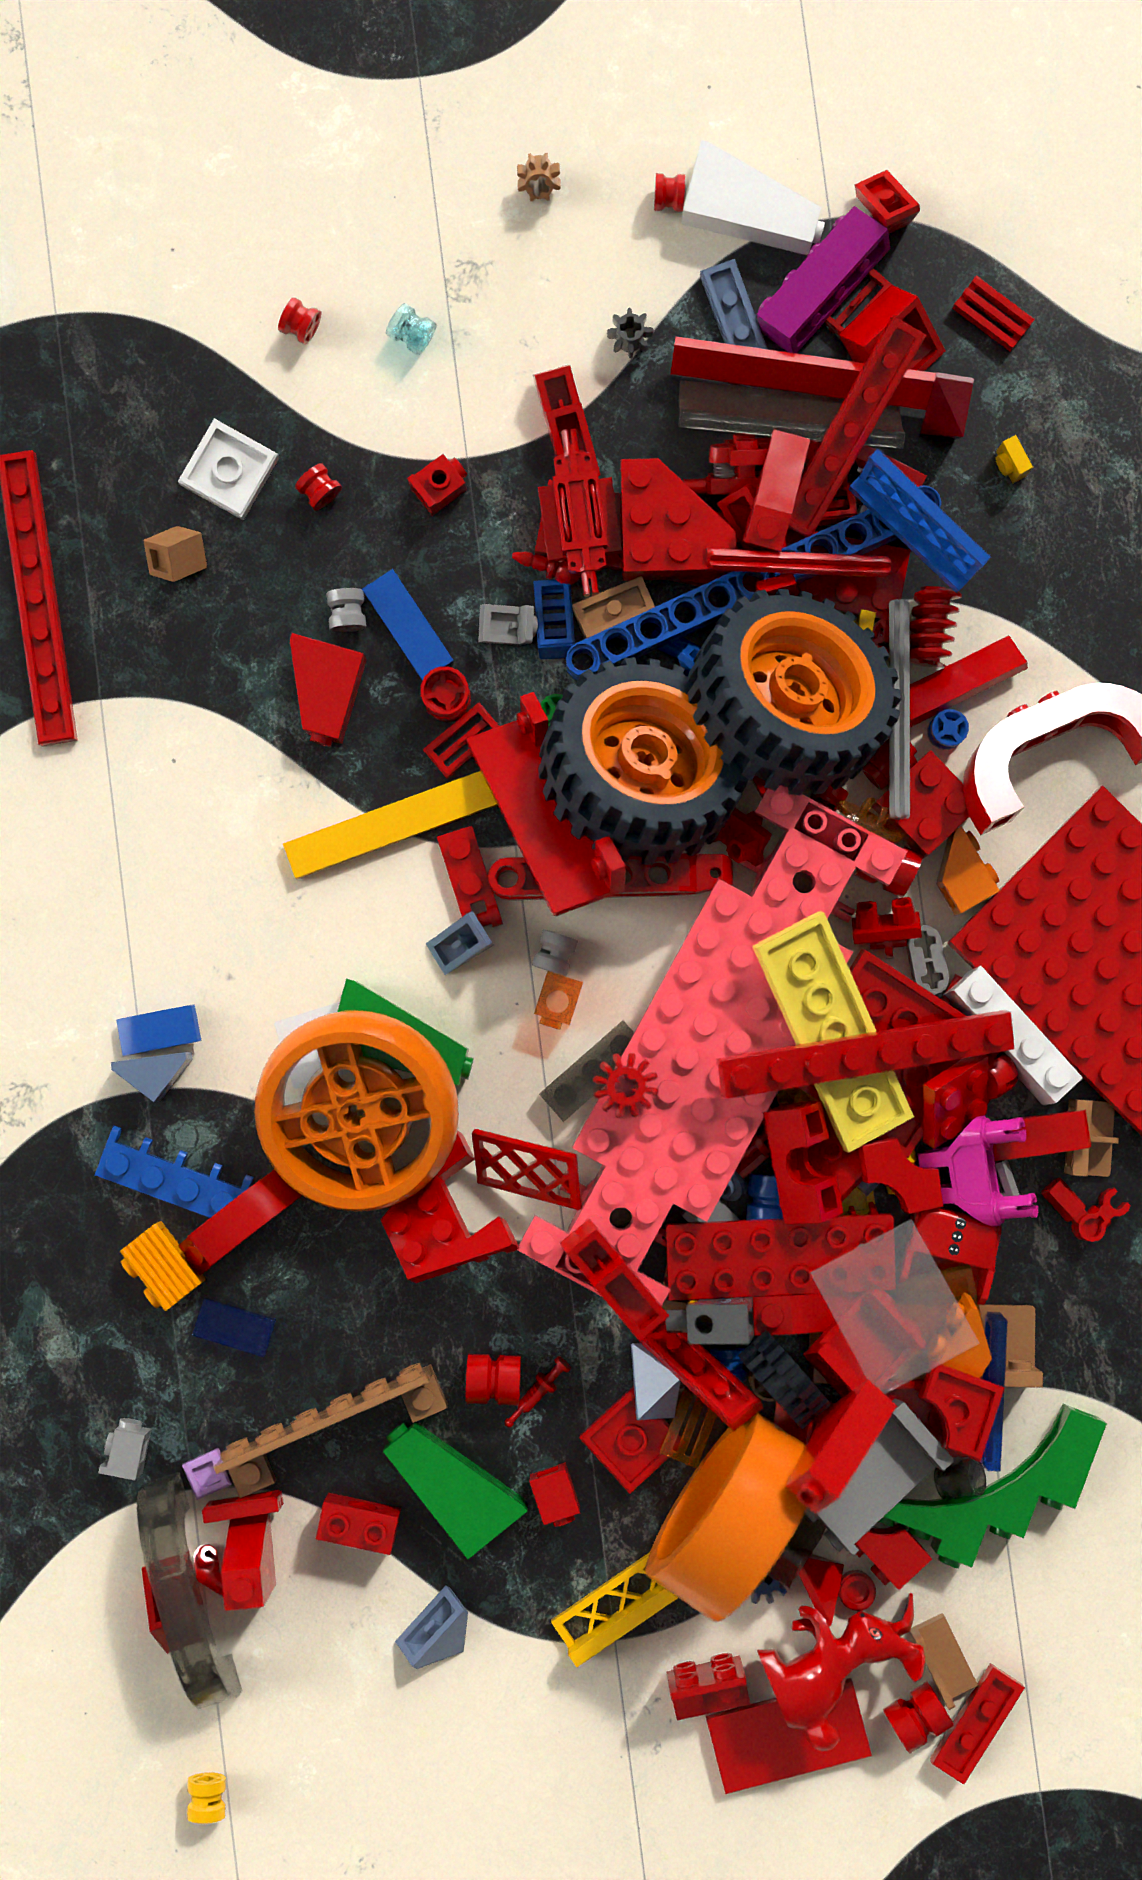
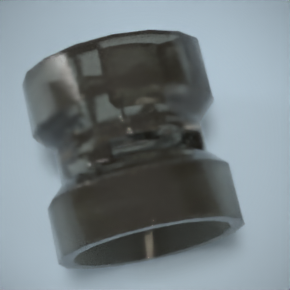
M965 1458L960 1460L958 1464L955 1462L951 1463L944 1471L936 1467L934 1482L938 1494L944 1500L958 1499L962 1494L967 1497H976L983 1495L985 1492L986 1474L980 1461Z

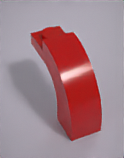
M274 1169L194 1230L178 1246L201 1275L303 1195L288 1185Z

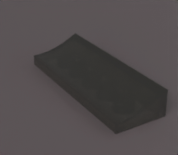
M680 380L676 420L678 427L766 436H771L773 429L810 440L821 441L844 399L786 390ZM886 406L864 445L904 448L906 433L901 423L900 406Z

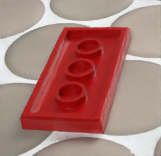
M851 1678L845 1680L838 1705L827 1718V1722L838 1729L840 1741L834 1748L827 1751L813 1748L802 1730L788 1727L776 1697L706 1715L725 1794L872 1756Z

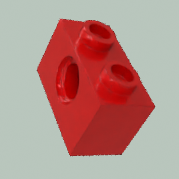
M328 1492L323 1502L316 1540L390 1555L394 1546L402 1508Z

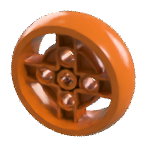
M360 1010L334 1012L313 1019L295 1029L281 1041L268 1058L262 1070L255 1096L256 1129L262 1148L273 1168L288 1185L304 1197L318 1204L338 1210H378L396 1205L412 1197L423 1189L444 1166L452 1151L458 1130L459 1110L456 1087L452 1075L439 1052L422 1034L409 1025L395 1018L375 1012ZM360 1044L380 1049L392 1055L403 1063L415 1077L402 1079L386 1063L372 1057L363 1056ZM317 1049L322 1067L308 1081L301 1102L285 1105V1089L291 1072L302 1058ZM338 1070H350L355 1076V1081H344L340 1077ZM394 1097L398 1099L402 1108L395 1110L389 1108L385 1103V1098ZM352 1105H357V1110L363 1109V1115L357 1116V1111L351 1112ZM312 1114H323L327 1117L329 1124L320 1125L316 1123ZM431 1117L430 1133L422 1151L408 1165L395 1171L391 1155L407 1139L412 1121ZM358 1142H370L374 1146L375 1151L370 1153L363 1151ZM311 1143L328 1160L350 1167L352 1175L341 1173L323 1165L311 1156L302 1145Z

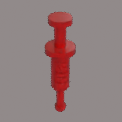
M557 1356L554 1359L556 1365L547 1375L539 1372L535 1376L537 1382L519 1400L518 1409L510 1418L505 1420L506 1427H512L522 1413H529L548 1391L550 1393L555 1392L557 1388L553 1381L563 1371L568 1373L571 1370V1366L562 1357Z

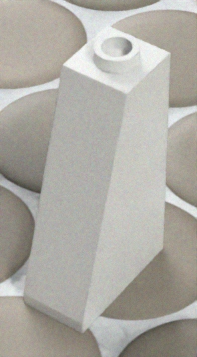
M701 140L683 209L681 224L808 255L812 243L820 242L825 222L818 221L821 207L712 143Z

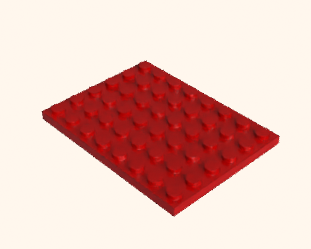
M1101 786L999 889L1000 891L994 894L955 933L947 944L973 969L981 965L1083 1079L1142 1136V823L1104 786Z

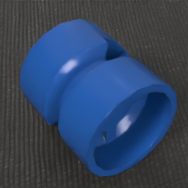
M749 1173L748 1195L753 1198V1202L747 1205L746 1220L783 1218L779 1205V1193L775 1174Z

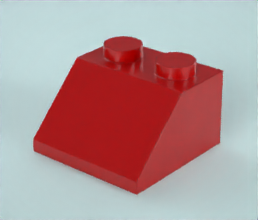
M893 285L887 288L838 334L852 361L865 363L893 315L927 335L908 369L925 371L945 352L919 297Z

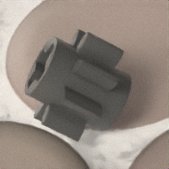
M628 308L627 314L621 318L616 314L613 315L612 322L617 328L608 329L607 338L616 339L613 350L615 353L623 350L628 352L629 358H632L633 352L639 348L644 352L647 351L648 344L643 338L652 337L653 328L644 327L647 318L646 313L638 316L632 313L631 308ZM627 328L633 329L635 334L633 338L627 337Z

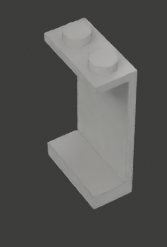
M898 1399L892 1401L897 1406L839 1499L816 1515L808 1507L804 1512L813 1523L819 1519L828 1530L823 1535L838 1552L844 1548L854 1556L859 1551L854 1544L932 1470L937 1467L944 1471L955 1461L903 1401Z

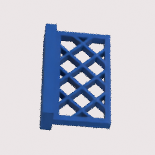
M877 449L869 457L860 476L850 485L848 490L956 594L991 558L880 450Z

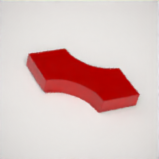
M892 1137L872 1141L858 1147L863 1182L882 1183L889 1187L898 1197L903 1212L910 1214L943 1207L938 1169L918 1167L911 1163L903 1154L897 1138Z

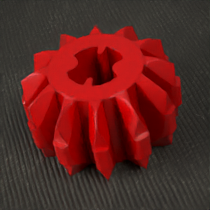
M616 1053L613 1055V1061L617 1068L612 1070L605 1062L599 1065L609 1075L607 1078L601 1076L593 1077V1082L606 1084V1089L597 1090L594 1092V1097L598 1099L609 1095L610 1098L603 1104L602 1109L607 1112L616 1102L618 1104L616 1110L617 1118L623 1117L625 1106L629 1105L630 1113L635 1118L639 1116V1111L635 1105L638 1101L646 1109L652 1107L650 1101L645 1099L643 1095L644 1093L658 1095L659 1090L657 1088L646 1087V1082L654 1081L658 1076L655 1072L645 1076L641 1074L648 1067V1060L644 1059L635 1069L633 1068L635 1062L634 1053L628 1054L626 1066H622L621 1057ZM626 1074L629 1080L635 1079L636 1088H631L634 1091L633 1094L625 1096L622 1091L616 1092L615 1082L620 1083L617 1078L621 1075Z

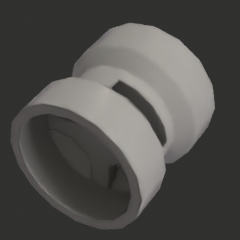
M341 588L326 593L327 605L331 607L332 615L328 619L330 631L354 632L366 628V616L361 613V605L364 603L362 589Z
M543 930L540 938L542 947L540 952L535 954L532 965L567 977L570 968L568 959L570 954L575 952L578 941L558 933Z

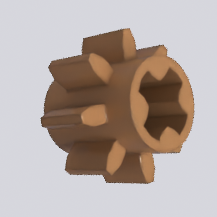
M546 152L543 156H533L529 153L526 164L517 165V176L520 177L518 180V191L526 190L532 202L535 199H546L549 201V195L552 190L561 189V181L558 177L560 175V164H551Z

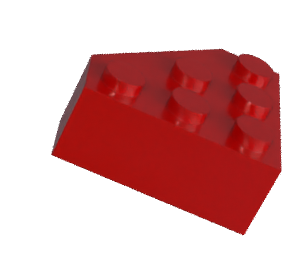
M659 458L621 459L620 495L623 581H630L642 576L643 580L717 579L733 572L707 568V553L709 549L736 550V531Z

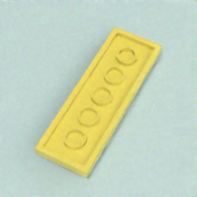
M818 911L752 946L796 1045L876 1032L824 912ZM894 1070L814 1084L843 1150L847 1152L857 1149L914 1117Z

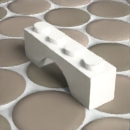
M981 965L969 970L962 976L961 980L943 995L949 998V1003L955 1009L958 1008L966 1016L1001 1010L1010 1011L1015 1049L1004 1052L1014 1062L1018 1070V1079L1042 1105L1057 1103L1083 1077Z

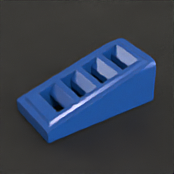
M555 579L534 581L539 659L566 658L568 650L575 644L571 584H562ZM564 594V599L542 600V595ZM565 609V613L543 614L544 610ZM566 624V628L544 629V626Z

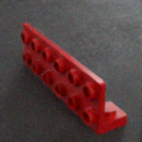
M531 692L520 696L521 712L516 714V721L471 736L467 739V744L552 915L559 916L625 891V864L610 836L596 840L595 850L592 849L594 841L585 835L578 840L570 833L573 825L568 819L562 822L554 815L557 805L556 801H546L543 789L547 779L539 778L538 768L542 760L539 757L540 748L549 725L548 718L535 693Z
M889 1213L836 1216L823 1223L784 1224V1219L779 1218L671 1223L665 1227L667 1276H664V1284L670 1288V1292L667 1295L669 1301L862 1292L874 1288L882 1291L896 1290L894 1217Z

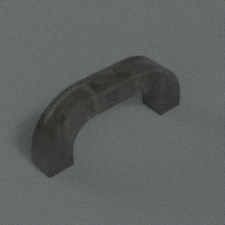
M180 1472L144 1482L140 1486L137 1495V1521L147 1574L175 1670L188 1699L196 1708L201 1709L239 1697L242 1688L232 1654L221 1656L213 1637L188 1549L185 1533V1515L190 1506Z

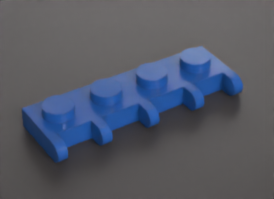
M113 1126L95 1172V1176L209 1218L250 1188L254 1180L253 1176L246 1175L241 1187L220 1180L219 1176L223 1165L217 1163L214 1164L210 1176L187 1168L184 1164L188 1152L182 1150L179 1151L175 1163L149 1154L153 1140L147 1137L143 1140L140 1150L119 1143L118 1140L122 1128Z

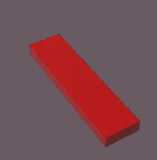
M666 1320L639 1341L733 1431H736L763 1409L761 1399L701 1344H689L687 1333H667Z

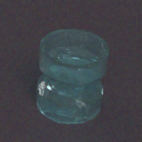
M403 303L392 316L386 329V335L395 341L402 340L407 344L408 350L419 355L431 341L437 324L428 317H419L416 315L413 307Z

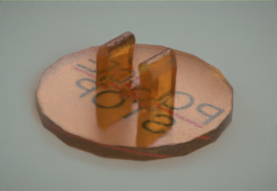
M867 797L861 807L848 801H837L835 805L837 810L856 824L892 842L900 843L902 840V833L886 822L889 817V807H883L879 816L869 811L875 802L874 797Z

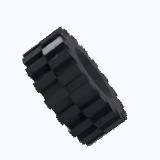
M767 1330L738 1355L746 1367L802 1430L831 1405L828 1399Z

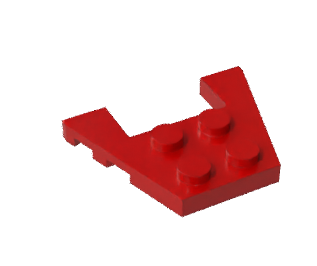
M458 1130L452 1151L439 1173L418 1193L403 1202L391 1206L381 1219L407 1279L414 1283L455 1271L457 1266L472 1261L480 1263L489 1260L491 1255L503 1251L510 1253L520 1248L507 1221L500 1216L472 1236L470 1235L445 1184L447 1179L475 1160L463 1134Z

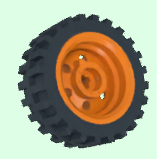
M778 589L774 596H769L766 590L756 591L750 600L743 596L735 602L731 609L727 608L693 660L695 664L691 668L688 682L693 683L688 692V699L690 704H697L698 706L693 714V718L697 726L704 725L708 732L704 739L710 747L716 744L724 752L720 758L728 766L732 762L736 763L744 769L741 774L750 781L754 776L765 780L764 787L774 791L781 785L788 787V792L792 795H801L805 788H810L812 795L823 794L830 785L836 790L843 787L849 779H854L893 732L892 727L896 724L900 715V711L895 708L901 701V690L893 688L899 677L896 669L888 668L886 664L890 655L885 647L878 648L872 641L876 635L868 627L865 630L861 629L854 622L857 617L851 612L847 611L844 615L834 609L835 602L826 598L822 603L812 599V593L802 590L797 596L790 595L788 589ZM776 659H781L782 661L778 663Z
M624 658L621 666L614 667L612 661H607L600 664L596 674L590 669L580 674L577 684L570 683L565 689L561 700L558 701L539 752V757L542 758L538 768L539 778L547 779L543 789L546 801L555 800L557 803L554 815L560 822L568 819L573 825L570 833L578 840L585 835L594 841L592 849L595 850L596 840L610 836L624 862H628L630 856L641 857L642 865H653L657 857H665L667 864L678 862L683 851H686L689 857H692L701 851L705 842L710 845L718 837L721 829L725 827L739 802L749 779L741 775L744 771L743 768L734 762L728 766L720 758L724 752L716 744L710 747L704 739L708 731L704 725L697 726L693 718V714L698 706L697 704L689 703L688 692L693 683L688 682V677L683 675L685 668L674 664L672 670L660 667V660L650 658L646 665L637 664L635 658Z

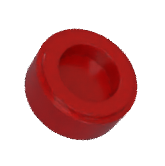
M851 1570L842 1575L838 1596L843 1605L848 1609L862 1611L873 1604L876 1598V1587L867 1573L861 1570Z

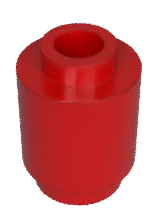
M889 739L884 742L862 769L864 775L879 790L884 789L887 785L889 786ZM911 742L910 768L917 763L914 757L917 750Z

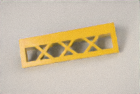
M650 1552L551 1619V1623L567 1645L568 1656L576 1668L678 1599L677 1596L658 1583L656 1584L652 1579L650 1589L643 1594L627 1591L630 1577L636 1573L646 1574L645 1567ZM624 1582L622 1590L614 1589ZM605 1594L621 1597L619 1610L612 1615L596 1613L598 1599ZM626 1598L634 1599L624 1606ZM593 1603L591 1611L583 1610ZM573 1616L590 1618L588 1631L576 1640L572 1638L563 1624ZM595 1619L602 1621L598 1625L593 1627Z

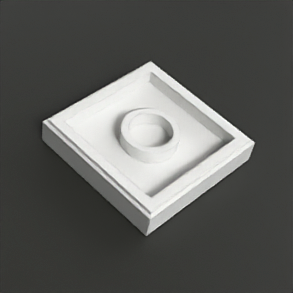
M214 419L178 483L244 520L280 457L276 452Z

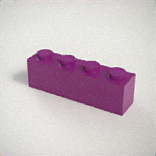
M855 206L845 216H840L833 224L831 232L821 243H816L810 249L807 259L799 268L790 271L785 277L781 288L772 297L766 298L760 305L756 315L762 334L785 351L797 353L891 249L888 229Z

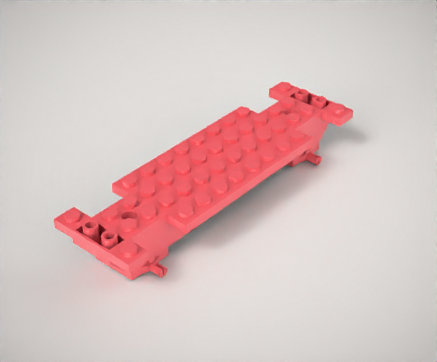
M780 785L776 791L767 788L754 812L756 815L784 829L785 832L780 837L773 852L760 865L755 867L747 860L738 863L756 872L755 884L750 894L748 895L720 879L717 880L621 1056L622 1066H626L628 1054L634 1053L635 1062L633 1068L635 1069L644 1059L648 1060V1067L641 1073L643 1076L653 1072L657 1073L658 1078L654 1081L646 1082V1087L657 1088L659 1090L658 1095L648 1093L643 1095L645 1099L650 1101L652 1107L646 1109L638 1101L635 1103L639 1111L638 1117H632L628 1105L625 1106L623 1117L617 1118L616 1110L618 1104L615 1102L611 1109L605 1112L602 1106L610 1096L606 1095L598 1098L572 1146L576 1151L602 1164L595 1179L587 1184V1186L579 1183L582 1208L577 1210L567 1232L535 1215L519 1243L520 1248L517 1249L519 1252L598 1295L600 1294L566 1254L560 1242L590 1218L662 1306L670 1292V1288L637 1270L653 1240L666 1247V1239L662 1238V1236L666 1238V1230L661 1228V1225L672 1205L675 1204L706 1222L709 1220L764 1118L763 1112L769 1109L778 1092L777 1090L731 1099L721 1097L717 1058L796 1045L752 946L818 911L824 912L827 919L830 914H833L849 923L856 909L838 901L854 869L888 886L908 852L803 794H789L788 787ZM802 872L811 878L812 887L808 893H800L794 888L793 878L796 873ZM838 944L846 963H848L853 952ZM626 1074L618 1077L617 1080L620 1083L615 1082L616 1092L622 1091L625 1096L633 1094L634 1091L631 1088H636L635 1079L629 1080ZM561 1185L559 1190L568 1193ZM620 1207L628 1209L632 1216L630 1223L622 1228L615 1227L610 1222V1214L613 1210Z

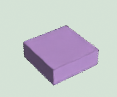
M219 1448L187 1461L182 1465L197 1500L233 1483L228 1470L219 1474L215 1473L213 1467L221 1458Z

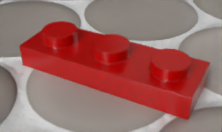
M991 1663L977 1683L978 1686L973 1689L953 1721L955 1726L946 1732L930 1757V1761L934 1766L963 1785L1025 1689L1022 1683Z

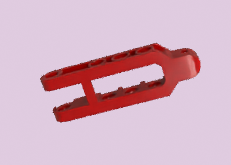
M682 853L678 862L667 864L665 857H657L653 865H642L641 857L630 856L628 862H624L625 870L630 874V882L625 884V891L607 898L695 895L712 891L718 879L732 886L733 862L729 856L724 854H695L689 857L688 854ZM524 857L502 858L492 864L489 869L488 880L496 896L509 901L545 900ZM656 867L661 868L666 872L668 879L662 884L654 883L649 878L648 871ZM716 870L719 874V877H711L710 871ZM511 871L516 873L518 881L514 886L504 888L498 884L499 877L504 872Z

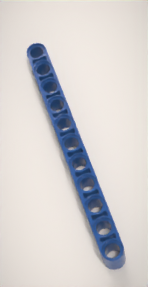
M925 485L918 487L939 508L941 507L940 495L934 488ZM868 509L783 548L781 552L811 553V548L819 545L825 547L829 554L864 555L898 539V537L891 530L883 528L879 523V519ZM849 530L859 532L863 538V543L860 545L848 543L845 539V532ZM733 571L574 644L566 655L567 672L573 679L578 681L580 674L586 671L578 670L572 664L574 657L582 653L589 655L593 659L594 663L589 669L594 674L597 673L601 663L612 661L614 667L621 666L624 658L637 659L719 621L727 608L731 609L735 602L743 596L750 600L755 592H750L743 586L742 580L746 577L753 576L761 581L781 574ZM795 573L796 585L820 574ZM713 592H722L727 596L729 603L725 607L717 608L711 605L708 596ZM681 607H686L693 611L695 618L690 623H681L675 618L674 612ZM645 623H655L659 626L661 634L655 639H647L641 634L640 628ZM620 638L627 644V649L624 653L615 655L608 651L606 644L611 639Z

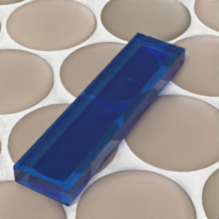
M987 1312L985 1314V1336L992 1360L985 1369L982 1379L1004 1387L1005 1390L1008 1321L1001 1312ZM1004 1391L981 1459V1463L987 1471H1001Z

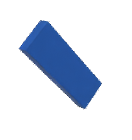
M393 569L362 588L364 594L422 681L431 670L437 667H448L454 663V660Z

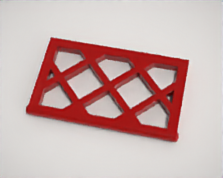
M479 1129L473 1130L472 1142L478 1184L575 1210L582 1208L577 1154ZM483 1142L495 1144L500 1151L492 1156L483 1146ZM514 1150L530 1153L536 1160L527 1165ZM505 1155L519 1169L513 1175L498 1162ZM549 1159L567 1163L568 1171L563 1174ZM542 1165L555 1180L546 1184L533 1170ZM490 1166L504 1181L487 1177L486 1168ZM526 1176L539 1190L521 1186L517 1180ZM562 1185L570 1194V1198L556 1195L553 1189Z

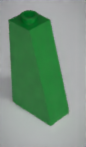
M346 979L337 1012L355 1010L375 1012L395 1018L409 1025L422 1034L436 1048L445 1061L455 1085H460L462 1078L469 1079L474 1058L468 1057L469 1048L359 982ZM360 1044L363 1056L378 1059L393 1069L412 1073L392 1055L380 1049Z
M417 1422L412 1423L408 1427L402 1423L385 1437L389 1442L385 1445L383 1453L467 1559L472 1557L527 1512L528 1503L522 1496Z

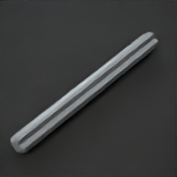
M896 599L889 603V668H895L899 679L895 682L893 688L901 690V701L895 708L900 711L898 721L892 727L893 732L889 736V816L892 819L902 820L910 817L909 602L904 599Z

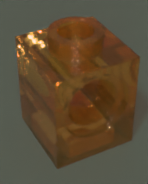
M547 971L534 1012L535 1015L541 1016L539 1024L561 1030L562 1023L570 1025L583 982ZM555 991L565 993L569 1000L568 1007L560 1013L552 1012L547 1007V998Z

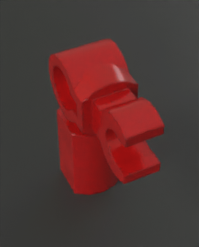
M1060 1177L1052 1180L1041 1191L1043 1197L1066 1222H1072L1071 1228L1074 1236L1083 1241L1095 1242L1100 1240L1104 1236L1106 1228L1111 1224V1219L1114 1216L1125 1215L1131 1206L1128 1202H1122L1114 1209L1110 1204V1200L1117 1193V1190L1115 1188H1108L1100 1194L1099 1204L1097 1206L1092 1205L1085 1211L1086 1205Z

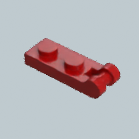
M469 826L437 836L461 916L463 917L472 911L470 905L484 901L487 911L475 914L482 927L491 924L493 928L503 925L473 827Z

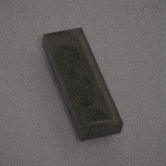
M624 1020L539 1093L563 1122L592 1098L594 1092L601 1090L606 1085L593 1082V1077L601 1076L607 1078L609 1074L603 1071L599 1065L605 1062L612 1070L615 1069L616 1065L613 1061V1055L617 1053L621 1057L634 1032Z

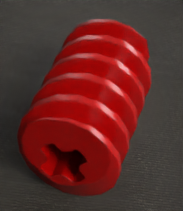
M923 586L920 588L921 591L914 594L913 598L919 605L911 610V615L917 620L911 621L909 624V630L914 633L910 635V647L913 648L910 649V663L944 668L946 665L941 663L940 659L951 657L952 652L943 648V644L951 643L955 640L953 636L945 633V629L957 627V623L947 617L949 614L959 613L960 610L958 607L951 605L950 600L961 599L962 594L959 592L956 594L952 589L945 587Z

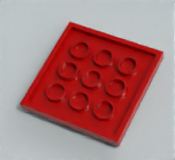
M861 949L849 968L876 1031L966 1016L865 949ZM961 1059L894 1070L914 1117L878 1136L877 1139L897 1138L903 1154L906 1158H909L923 1136V1084ZM814 1084L797 1087L814 1099L821 1101Z

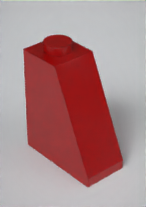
M292 633L290 646L302 729L306 734L311 735V742L331 747L332 742L342 744L367 659L364 653Z
M270 1513L230 1519L221 1570L225 1611L264 1607L276 1586Z

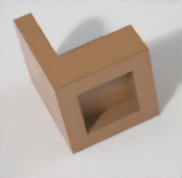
M175 526L143 540L149 574L175 582L207 566L201 532Z

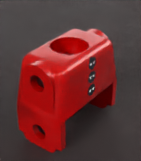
M941 1207L911 1213L895 1265L896 1283L904 1285L907 1280L918 1286L952 1295H963L965 1292L973 1296L974 1303L984 1306L986 1300H988L995 1273L996 1254L1001 1238L1002 1225L989 1226L971 1215Z

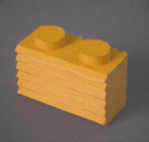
M160 1221L121 1249L120 1253L124 1257L121 1260V1264L132 1278L139 1276L147 1288L144 1290V1294L155 1308L162 1306L166 1311L206 1281V1278L202 1274L200 1275L196 1268L188 1261L186 1255L179 1248L178 1241L165 1227L164 1223Z

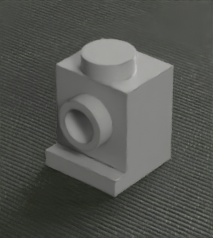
M121 1418L119 1426L115 1429L114 1433L110 1432L108 1434L104 1455H108L109 1459L99 1466L98 1473L136 1480L143 1474L152 1429L142 1427V1422L139 1420Z

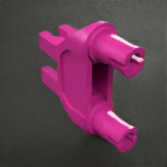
M977 1116L961 1132L950 1147L924 1150L925 1152L918 1153L920 1167L935 1168L949 1166L951 1183L940 1184L943 1204L955 1203L972 1217L989 1226H1000L1005 1222V1219L1036 1218L1038 1216V1205L1029 1206L1037 1202L1034 1193L1002 1196L997 1179L993 1144L1025 1142L1026 1130L1011 1131L1025 1126L1022 1117L991 1121L985 1116Z

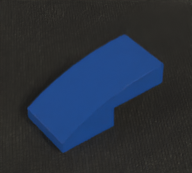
M195 1004L116 1019L123 1056L201 1041Z

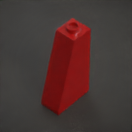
M869 1379L864 1381L824 1411L786 1487L815 1515L838 1500L897 1406Z

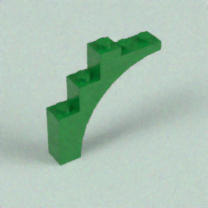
M1063 1403L1050 1431L1034 1452L1009 1474L984 1488L956 1497L932 1500L903 1498L878 1522L894 1527L895 1522L908 1526L910 1534L924 1540H929L930 1536H934L930 1546L939 1555L938 1560L957 1569H959L960 1564L972 1568L987 1526L990 1525V1532L1006 1539H1011L1012 1534L1024 1538L1039 1496H1042L1040 1502L1052 1508L1062 1510L1063 1505L1076 1509L1107 1423L1095 1415Z

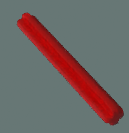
M709 549L707 553V568L712 570L887 577L891 570V560L885 556Z

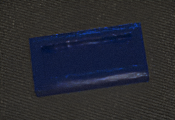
M205 1298L202 1302L193 1336L265 1357L276 1319Z

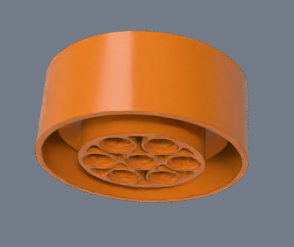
M759 1412L736 1431L728 1428L696 1468L668 1513L650 1551L646 1564V1575L713 1622H719L733 1613L749 1597L771 1569L806 1511L807 1506L802 1504L786 1487L806 1445Z

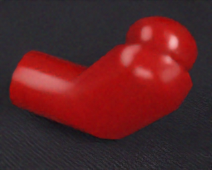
M210 1544L202 1545L194 1554L196 1579L224 1598L217 1549Z

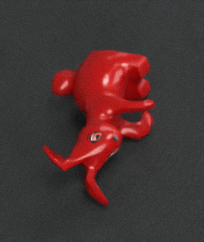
M912 1593L908 1594L905 1612L900 1621L892 1623L859 1611L849 1617L846 1629L839 1638H835L827 1621L817 1609L801 1605L798 1611L802 1619L794 1620L790 1628L792 1631H808L812 1633L816 1639L814 1648L788 1663H784L780 1659L776 1649L757 1650L788 1727L802 1730L813 1748L827 1751L833 1749L840 1741L838 1729L831 1726L827 1722V1718L838 1705L845 1680L852 1670L863 1663H881L896 1658L903 1664L912 1681L917 1682L922 1678L926 1662L923 1646L909 1642L901 1637L910 1632L914 1620Z

